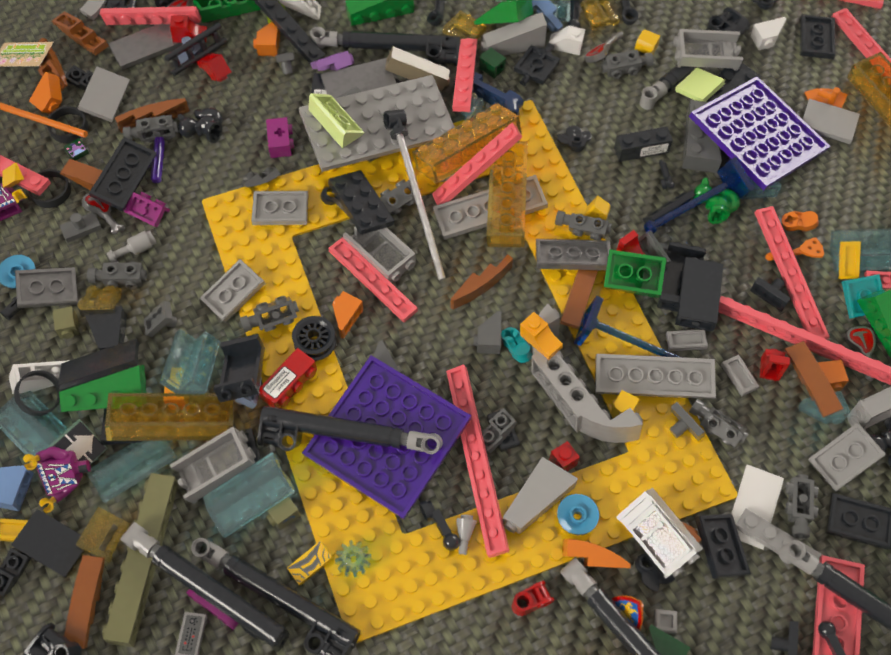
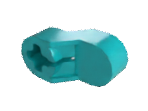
M513 327L504 329L501 332L504 346L508 348L516 361L520 363L528 362L532 356L530 345L520 336V332Z

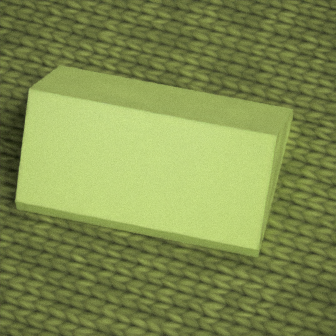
M310 94L309 111L342 148L364 134L363 130L331 95Z

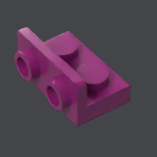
M133 192L124 212L154 227H158L164 212H170L171 209L165 207L166 203L158 199L155 201L150 200L151 196L141 192L137 194Z

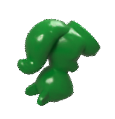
M705 177L702 183L694 189L695 196L693 199L696 203H706L705 208L709 210L707 218L711 224L724 222L740 206L738 194L735 191L729 190L725 184L720 185L718 195H714V190L709 185L708 178Z

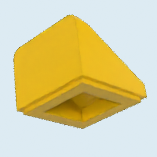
M17 163L2 171L3 188L13 187L24 180Z

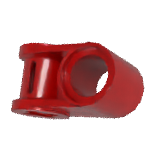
M540 581L517 593L512 602V611L518 616H525L553 603L555 600L553 597H550L545 587L546 582ZM524 600L528 607H519L517 601Z

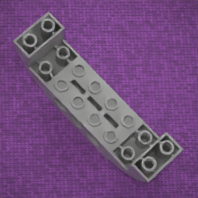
M547 304L539 316L548 323L550 330L557 337L559 336L560 314L555 308L552 309ZM532 346L531 365L533 376L576 433L581 431L589 437L612 443H626L640 439L643 420L637 412L634 413L629 408L610 420L608 412L599 407L597 398L586 390L587 387L584 381L576 377L573 367L569 363H565L560 350L548 360Z

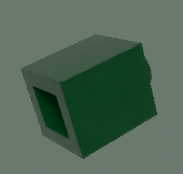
M489 48L480 55L479 68L495 79L505 70L506 58L493 48Z

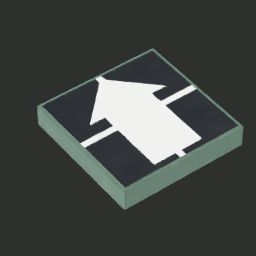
M80 419L47 447L54 446L66 451H74L78 461L89 460L90 465L108 449L105 445L101 444L100 439Z

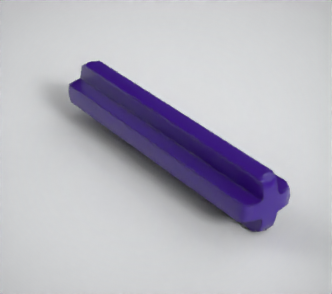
M156 137L154 139L153 151L157 152V156L152 163L151 180L153 183H160L162 179L165 146L163 137Z

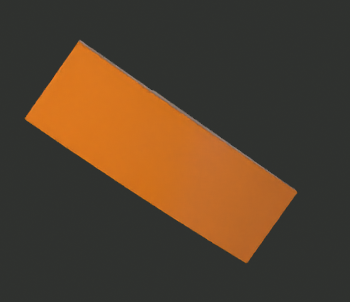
M563 539V557L584 558L583 566L630 568V563L604 547L582 540Z

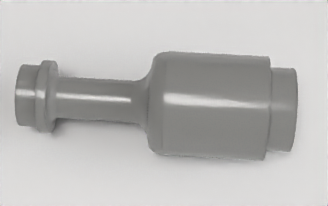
M150 230L147 232L143 231L128 238L126 246L116 251L109 250L107 256L111 262H117L118 257L129 252L138 255L152 248L157 242Z

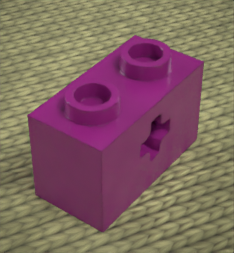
M287 117L266 119L270 157L292 156L291 149H294L293 138H290V135H293L292 124H288Z

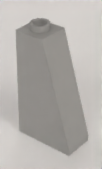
M538 13L520 22H515L483 34V42H480L481 51L486 52L489 48H493L501 55L525 52L531 45L541 49L544 48L547 24L543 13Z
M542 457L503 516L504 527L512 533L517 532L521 534L573 490L578 478Z

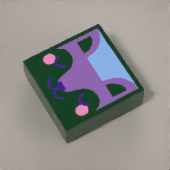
M79 138L64 146L70 158L75 161L89 154Z

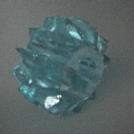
M350 540L349 547L342 544L343 551L337 550L336 555L339 558L335 559V563L339 565V572L345 571L346 577L353 572L354 578H357L358 571L363 575L366 573L363 567L370 568L371 564L368 560L372 559L371 554L367 553L369 551L368 547H362V542L358 541L356 546H354L353 541ZM351 556L356 557V562H351Z

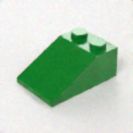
M504 0L476 19L474 25L520 22L533 14L532 0Z
M609 249L604 287L636 295L659 298L662 292L666 258Z

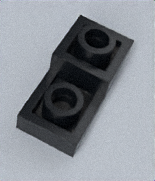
M73 65L65 77L68 83L86 90L93 73L89 70L85 72Z
M10 548L0 567V595L3 597L10 592L31 560V557L16 548Z

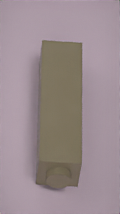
M394 46L386 59L385 70L409 80L433 75L440 92L450 83L451 77H449L448 68Z

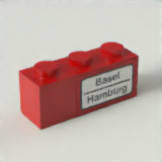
M297 348L259 388L260 398L271 407H286L290 402V398L295 393L300 392L304 383L316 374L317 366L315 360Z

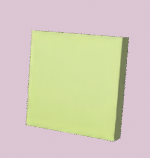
M696 68L675 87L677 93L693 100L706 102L725 84V79Z

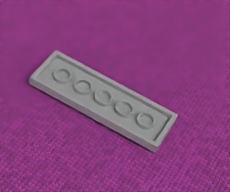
M536 175L433 206V211L443 239L446 240L548 208V203Z
M596 354L595 394L619 395L621 390L634 396L715 399V359Z

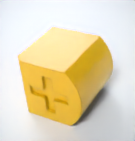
M643 30L637 39L635 50L641 53L651 52L653 55L658 47L660 35Z
M597 195L587 206L584 216L607 220L611 206Z
M621 390L611 410L612 416L615 418L629 408L634 412L639 398Z

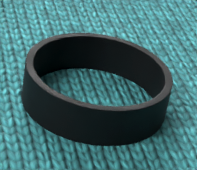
M73 106L58 108L48 117L56 121L64 115H79L83 118V124L79 129L88 130V122L84 113ZM47 125L50 135L57 142L71 143L78 138H82L75 134L57 135L52 132V127Z
M48 169L38 173L46 178H61L66 181V187L61 195L52 200H39L34 197L32 192L28 191L35 204L43 208H54L63 204L69 198L71 185L67 177L60 174L61 171Z
M35 370L25 374L15 386L14 398L16 404L23 412L32 416H43L52 412L60 403L59 392L61 390L58 387L59 380L53 374L42 370ZM30 376H42L49 379L57 390V401L54 407L45 411H36L27 407L19 394L21 382Z

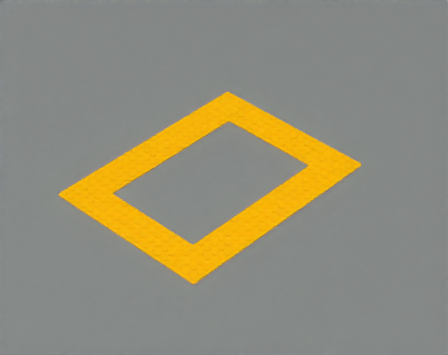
M532 100L524 101L523 106L519 109V118L514 121H507L504 117V112L498 109L453 123L457 131L456 137L408 149L421 196H425L435 192L437 188L446 182L434 183L433 176L442 175L460 165H465L490 141L513 123L517 126L522 138L476 179L494 175L501 186L536 175L548 203V208L516 217L535 259L536 239L594 240L588 235H573L572 232H569L568 225H555L558 210L564 211L569 215H572V213L584 215L587 204ZM401 151L380 156L370 163L365 160L323 172L319 164L278 176L261 185L238 188L202 200L225 273L241 259L266 283L238 310L240 318L246 315L247 317L255 315L253 309L257 308L258 304L274 302L280 296H289L292 301H296L299 312H296L297 318H294V322L291 324L283 325V323L275 325L276 328L267 332L264 329L260 330L259 326H256L251 331L246 332L247 336L259 334L265 347L261 373L262 383L295 351L292 340V332L295 325L303 318L309 316L321 317L294 245L293 237L350 219L337 204L327 205L321 200V192L324 188L329 187L328 180L330 178L361 170L379 198L381 197L380 194L385 190L390 189L392 191L395 189V184L401 180L408 181L409 178ZM408 188L404 190L406 194L411 193V191ZM254 191H308L307 225H252ZM327 192L328 196L335 197L333 193ZM394 198L389 199L391 204L396 202ZM540 269L563 315L578 270ZM598 270L579 329L568 326L594 381L596 354L666 357L634 294L604 287L606 270ZM286 306L281 307L280 310L284 311ZM268 312L262 314V317L268 316ZM312 337L311 340H316L318 337ZM334 350L328 357L315 361L317 372L314 377L308 379L301 391L295 393L290 398L288 405L282 409L325 416L330 414L348 388ZM601 394L611 414L618 395ZM635 396L639 398V402L634 413L637 412L643 420L640 439L625 443L628 449L627 453L570 473L578 478L574 489L521 534L517 532L512 533L504 527L510 552L492 558L487 556L477 508L445 519L451 532L457 536L456 518H460L461 515H471L473 520L477 521L470 541H468L467 555L458 554L459 546L455 550H447L443 546V536L435 523L404 534L393 512L305 457L302 452L315 434L303 433L301 444L297 448L285 452L316 543L322 541L334 557L324 568L341 619L361 630L360 637L356 643L570 562L575 557H563V539L582 540L608 548L634 538L625 525L616 517L641 494L651 488L658 493L679 520L735 499L738 495L706 432L704 437L698 441L689 430H686L678 438L669 430L679 421L671 412V406L676 402L704 430L703 426L700 425L701 422L698 417L689 412L692 408L689 399ZM287 436L286 441L292 446L293 439L291 436ZM518 493L498 500L502 520ZM572 494H582L595 502L599 510V521L591 532L584 535H574L562 528L557 518V510L560 502L565 497ZM579 514L573 515L575 519H581ZM643 523L639 524L645 533L650 531Z

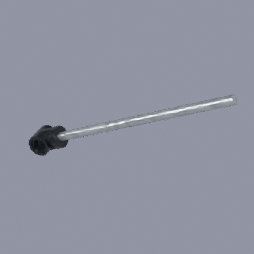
M403 109L385 111L383 114L384 126L386 129H392L390 132L391 139H397L436 273L439 281L444 280L446 277L404 139L408 135V130L405 128L407 124L406 113Z

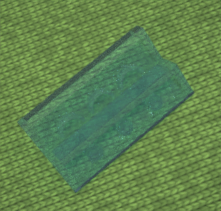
M891 229L831 230L830 251L836 272L839 271L840 241L861 242L860 271L891 270Z
M179 329L175 333L160 383L175 394H205L209 387L220 341L206 331L195 339L182 329Z
M31 391L20 394L21 400L27 407L36 411L48 410ZM14 396L0 408V429L25 455L32 454L35 456L37 452L47 449L49 445L68 429L52 412L43 416H32L23 412L16 404Z
M156 428L143 436V442L131 443L93 466L90 472H87V475L97 489L102 501L106 503L150 476V473H155L176 460L177 456L159 428Z
M271 452L203 496L207 512L221 535L225 538L295 492L290 478L281 470L277 456Z

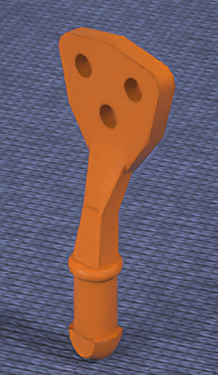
M815 237L806 240L800 247L792 250L794 255L803 254L813 258H822L824 256L823 246ZM771 252L766 254V260H774Z

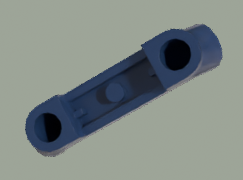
M474 72L472 95L502 110L507 121L518 119L520 115L519 109L524 104L522 97L512 90L504 93L484 83L483 76Z

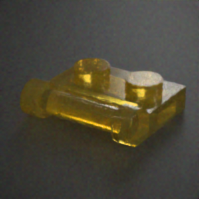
M584 0L580 4L592 29L610 24L614 26L620 22L619 17L615 15L609 4V0ZM601 5L605 8L608 17H606Z
M460 10L443 27L442 32L446 35L460 36V40L466 39L467 37L453 29L455 27L467 34L468 38L478 39L486 31L487 26L484 24L474 25L476 19Z
M91 285L87 288L86 295L78 301L77 305L81 310L114 309L122 296V290L114 286L98 289L96 286Z
M98 507L75 546L94 556L105 557V562L110 563L120 538L131 524ZM113 524L117 525L118 528L105 551L98 549Z

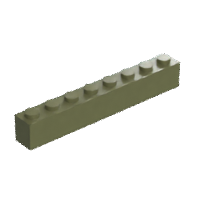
M150 473V477L145 481L144 498L139 502L138 510L140 512L138 519H135L134 522L143 527L149 533L148 535L158 540L160 546H162L179 483L175 476ZM127 546V557L121 564V578L115 585L116 595L114 602L112 601L109 605L108 614L110 616L108 623H105L103 626L102 636L103 640L108 644L134 648L156 565L152 563V557L147 558L139 550L136 549L134 551Z

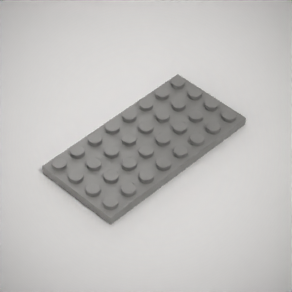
M433 75L335 98L364 132L361 137L344 148L334 140L309 111V105L299 107V113L322 172L400 152L397 139H391L390 132L392 129H386L384 126L383 114L385 111L398 109L405 111L407 117L405 128L408 130V135L404 139L407 149L457 136V131Z

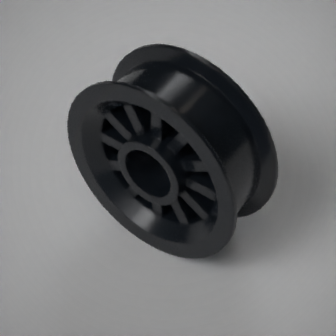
M309 316L303 318L293 329L292 340L295 350L299 348L315 361L328 357L336 346L334 327L323 317ZM312 337H318L316 340H311Z

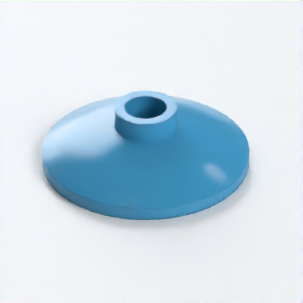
M13 255L6 258L0 264V283L8 288H16L15 270L36 269L34 262L24 255Z
M572 494L560 502L557 518L562 528L574 535H584L596 527L599 521V510L595 502L588 496ZM579 514L581 519L577 520L573 515Z

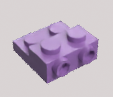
M344 51L311 62L310 64L312 69H317L318 71L329 68L330 70H339L354 64V59L351 53L349 54L348 51Z

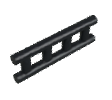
M219 22L164 56L167 62L173 61L175 66L171 70L173 76L178 75L197 63L198 60L228 43L225 37L220 38L218 30L222 28ZM212 35L215 43L207 47L205 38ZM199 43L202 51L194 55L191 47ZM186 52L188 60L181 64L178 55Z

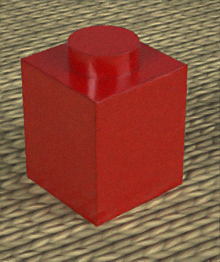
M567 441L551 451L549 460L568 472L577 466L580 457Z

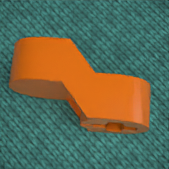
M792 211L782 217V225L787 231H810L819 224L818 216L813 211Z

